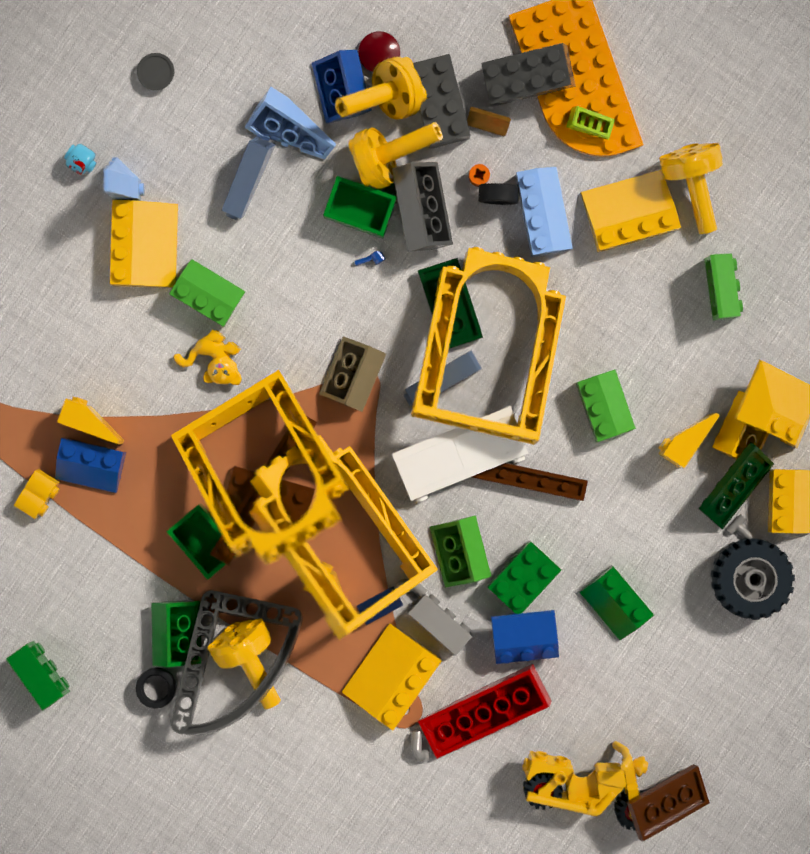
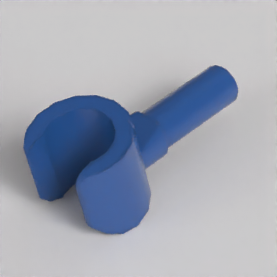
M375 251L365 258L355 260V264L357 266L373 260L377 265L383 262L385 257L382 252Z

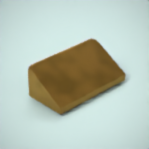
M470 107L467 118L468 126L501 136H506L511 121L509 117L475 107Z

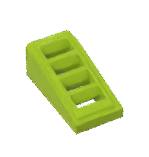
M575 106L571 109L566 127L609 140L615 119ZM579 114H580V115H581V116H580V120H579V123H577V119H578V116H579ZM586 116H587V117H589V120H588L587 126H584V123H585V120H586ZM597 119L596 127L592 129L594 120ZM604 121L606 122V124L604 127V131L601 132L600 129L602 126V122Z

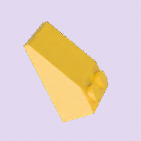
M74 396L72 399H65L57 423L116 444H123V438L92 406L87 405V400Z
M717 413L709 414L669 438H665L658 447L661 450L659 455L678 468H685L720 415Z

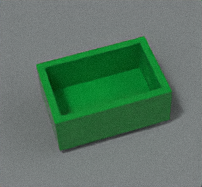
M337 176L323 217L324 219L383 239L397 201V196Z
M198 504L166 531L207 580L226 565L210 555L222 536V532L215 519L202 504Z
M529 540L487 587L515 614H522L562 570Z
M32 641L10 655L6 660L42 711H44L70 692L68 689L70 685L63 676L60 678L56 672L58 668L51 659L48 661L45 657L43 646L39 642Z

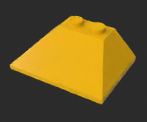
M759 360L734 418L749 426L761 429L794 448H798L810 420V385Z

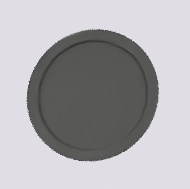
M151 53L144 56L137 67V76L140 83L150 90L166 88L174 77L175 71L172 61L161 53Z

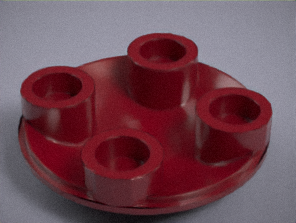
M383 31L372 32L365 36L359 45V59L366 69L373 72L380 62L392 57H400V47L397 40L391 34Z

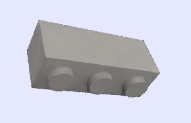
M424 594L408 614L456 656L472 638L470 634L472 630L464 622L459 624L454 620L456 615L448 608L443 610L438 605L440 601L434 595L430 594L428 596Z

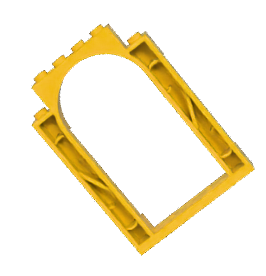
M472 247L468 248L465 253L462 271L455 266L442 268L439 275L435 295L436 300L418 388L415 392L411 412L412 417L532 445L539 441L566 296L561 295L559 291H546L550 267L545 266L541 262H526L521 257L510 258L500 252L489 253L485 252L482 248ZM499 270L515 275L529 287L537 304L538 325L517 427L437 408L461 288L472 276L484 271Z
M279 370L171 435L226 542L237 557L255 547L258 555L267 565L341 520L330 500L339 497L349 488ZM268 398L272 399L312 469L317 484L315 500L303 519L294 526L276 533L256 532L243 524L200 442L204 437Z
M319 435L320 441L343 480L403 563L400 567L409 578L407 582L358 615L306 541L298 545L296 549L285 553L286 559L327 615L324 618L340 640L438 569L353 449L349 446L342 450L340 447L332 452L321 435ZM296 446L286 452L287 456L284 458L278 456L271 461L270 467L266 468L264 465L255 471L256 476L250 481L261 498L253 503L255 507L249 513L263 533H276L294 526L282 506L279 487L281 477L287 468L297 464H308L300 448Z

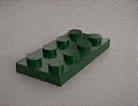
M458 258L418 270L431 315H433L440 272L443 267L455 266L461 270ZM466 282L459 294L449 349L483 338Z
M750 442L735 463L730 466L723 478L716 484L708 497L703 500L698 509L723 530L774 463L756 445Z

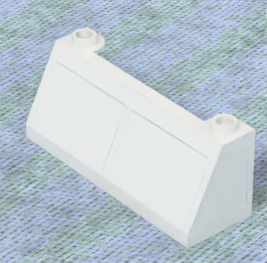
M511 406L481 418L517 427V421ZM457 427L395 452L392 455L410 500H415L418 503L428 499L427 494L511 460H513V463L520 462L525 459L524 455L528 454L524 442Z

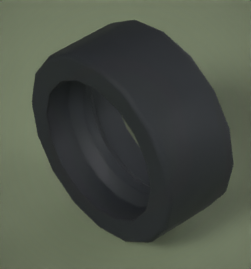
M499 183L479 185L478 201L481 203L494 205L518 204V186Z
M159 667L150 668L142 673L137 680L135 687L136 696L146 707L153 709L162 708L175 697L177 690L176 680L166 669ZM151 676H161L168 683V694L161 700H152L144 692V684Z

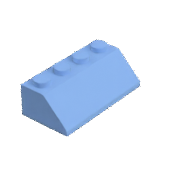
M557 167L535 168L516 172L515 177L519 187V197L531 257L573 249Z

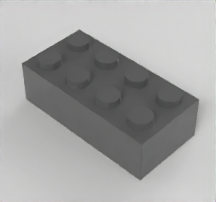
M564 43L481 63L489 103L493 106L576 87L568 47Z
M450 54L413 63L427 93L426 101L421 104L419 109L423 126L435 122L442 133V140L429 145V149L470 139L471 135Z
M414 162L392 168L407 251L435 250L453 245L438 162Z

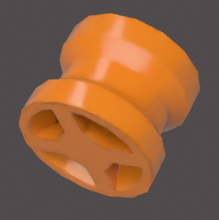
M477 164L471 168L469 181L472 185L479 187L480 184H485L489 181L490 172L487 166Z

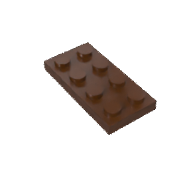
M237 466L233 468L227 489V495L235 510H238L253 485L250 481L256 476L255 471ZM282 479L279 487L281 503L286 514L295 525L308 513L315 489Z
M694 764L627 802L638 839L643 842L710 803L699 766Z

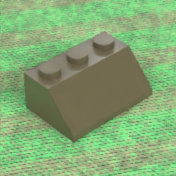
M343 336L319 394L363 412L386 353Z

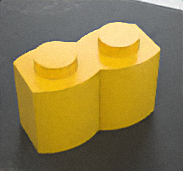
M40 469L35 470L14 506L34 519L39 516L43 517L49 508L47 505L49 499H54L60 490L58 488L60 482Z

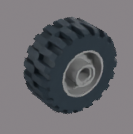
M755 538L740 539V541L730 543L726 549H722L719 553L720 556L713 563L715 566L711 570L713 581L711 586L715 591L716 599L720 601L726 610L745 619L760 620L763 617H771V614L774 612L778 613L782 610L783 604L787 605L790 600L788 597L794 591L792 583L795 581V575L792 574V569L794 568L792 563L788 561V556L785 552H782L778 546L769 541ZM752 574H755L756 580L751 584L749 578Z

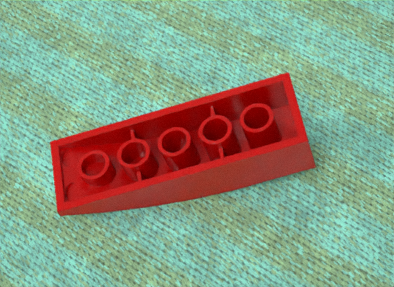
M531 664L418 720V723L436 759L550 707L552 701L534 665Z

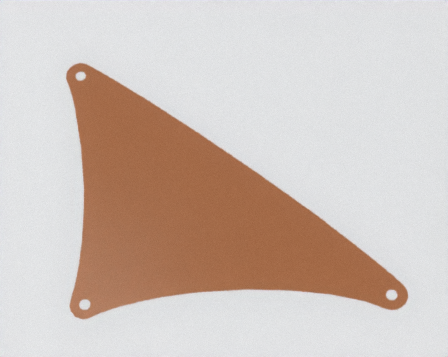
M378 376L363 412L320 395L323 384L294 393L305 415L317 422L314 428L317 436L321 435L332 452L340 447L344 450L350 446L375 480V429L380 393V380ZM272 399L260 403L200 440L206 451L205 454L226 493L234 466L257 471L266 465L287 432L288 427ZM0 403V459L28 481L37 469L55 479L56 459L61 438L126 452L117 493L55 479L60 482L58 485L60 490L52 500L76 519L194 601H200L201 603L203 594L209 590L298 609L302 613L303 621L288 663L355 703L343 694L342 691L389 623L397 628L393 611L368 625L364 622L339 640L324 618L327 615L313 595L303 590L305 584L284 554L276 561L266 565L258 555L255 547H253L247 553L236 556L229 566L226 564L207 580L166 532L198 504H202L213 517L171 437L172 434L211 410L162 416L102 417L123 438V444H116L57 423L60 414L16 408ZM309 464L290 466L283 480L314 488L315 492L311 508L317 491L315 475ZM348 489L339 497L330 500L341 520L332 527L324 529L314 538L306 540V542L320 562L323 561L333 566L332 570L337 573L344 596L356 613L360 615L357 605L387 590L388 585L380 546L379 529L352 491ZM255 523L251 530L263 533L258 524ZM212 595V598H208L207 601L210 603L209 611L214 614L215 611L211 609V606L217 600ZM231 599L227 602L226 607L228 610H235L238 603L237 600ZM249 604L247 607V613L250 615L255 614L258 610L256 604ZM270 608L267 611L269 619H274L278 615L276 608ZM282 610L283 614L280 621H283V617L288 618L290 623L298 619L295 612H293L292 616L284 614L285 610ZM219 613V618L229 625L235 622L252 620ZM264 622L271 637V642L266 649L278 656L289 627ZM419 696L416 697L410 706L409 712L402 717L396 727L405 729L412 727L421 718L423 707Z

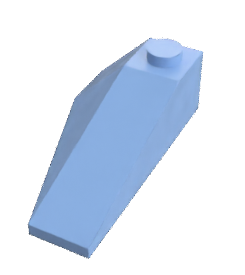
M113 157L112 161L104 169V191L114 200L141 201V196L145 195L144 183H141V180L119 158Z

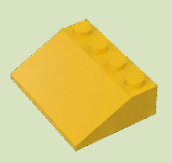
M662 170L581 192L598 253L677 231L681 228L676 207Z
M112 200L110 285L173 288L176 283L178 204Z
M389 623L342 693L391 730H394L442 660Z

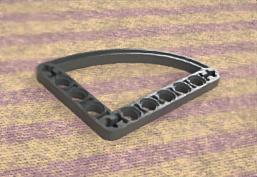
M214 590L205 592L201 599L170 725L172 730L183 735H205L232 725L253 710L274 686L284 670L299 635L303 621L302 613L294 607ZM212 595H214V598L217 600V602L212 603L211 609L215 611L214 614L210 611H204V608L209 610L210 603L207 601V599L212 598ZM231 599L237 600L238 606L235 610H228L226 607L227 602ZM249 604H256L258 606L257 612L253 615L247 613ZM270 608L278 610V615L274 619L267 617V611ZM282 610H285L284 614L292 616L293 612H295L298 619L290 623L288 618L283 617V621H280L283 614ZM219 613L252 620L262 619L267 623L289 627L273 666L247 700L221 718L203 724L192 725L210 653L207 647L213 641ZM206 615L212 617V623L209 626H203L201 623L202 618ZM199 636H206L207 643L203 647H198L196 644ZM195 656H199L202 659V664L197 668L191 665V660ZM189 677H195L197 680L194 688L186 686V680ZM189 697L192 704L188 709H183L181 701L183 698ZM179 710L183 713H189L188 717L184 715L183 722L186 723V726H182L180 730L176 725V722H180L182 715L178 714Z

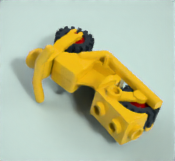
M614 741L612 747L622 754V763H596L594 771L590 775L578 777L574 774L571 761L564 756H551L543 751H530L528 758L524 759L522 770L525 771L526 781L523 782L525 798L536 809H539L541 806L542 810H546V806H549L550 809L555 807L586 815L599 816L617 796V802H614V811L618 822H620L622 827L626 826L628 830L632 827L633 831H635L627 802L644 793V791L641 790L639 792L636 775L641 777L642 774L646 773L648 761H645L644 756L632 759L628 747L618 741ZM562 784L566 785V790L562 789Z

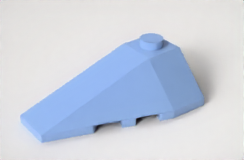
M272 87L263 96L244 127L264 140L269 141L273 139L281 142L282 146L288 147V145L299 148L301 152L322 159H326L336 146V143L288 97Z

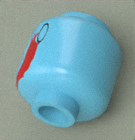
M73 144L64 156L66 166L79 175H83L86 172L91 173L97 164L94 161L95 152L83 144H77L76 146Z

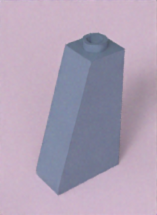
M258 136L249 141L221 210L226 212L227 217L237 220L245 216L276 144Z
M472 350L445 365L440 393L482 369ZM419 381L405 389L407 393L404 397L409 406L414 402Z

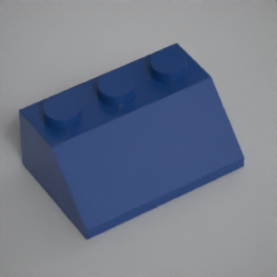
M339 50L312 62L326 124L358 117L372 111L369 108L346 117H341L335 107V102L338 98L367 89L357 50Z
M61 438L56 459L55 479L117 493L126 452Z
M555 610L491 617L496 664L559 657Z

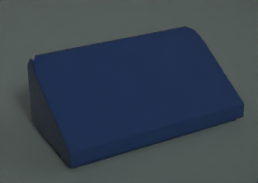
M394 586L357 605L360 614L394 591ZM400 597L365 621V624L368 625L403 606Z

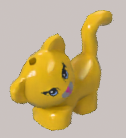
M212 329L207 336L198 340L195 347L190 351L188 359L182 358L180 354H175L173 357L176 364L185 368L193 365L198 354L211 356L213 359L208 364V369L203 376L205 383H231L239 385L242 381L237 364L230 358V355L238 354L241 348L234 342L224 344L223 342L226 337L217 330Z

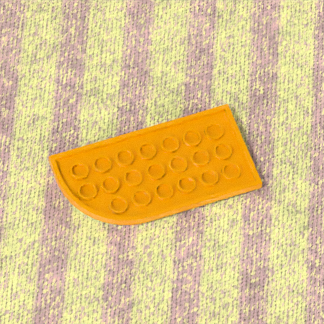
M550 0L509 15V20L521 53L564 43L568 47L576 87L537 96L543 116L559 140L575 151L591 156L618 155L644 145L592 0ZM579 106L615 119L609 140L567 128L572 107ZM580 114L578 116L577 123H579L581 116ZM586 116V120H585L584 126H587V123H588V120H589V117H587V116ZM597 119L594 120L592 129H595ZM604 121L602 122V126L600 129L601 132L604 131V127L606 124V122Z

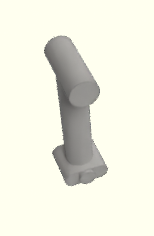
M741 514L726 528L731 535L737 531L744 538L757 539L742 525L746 519Z

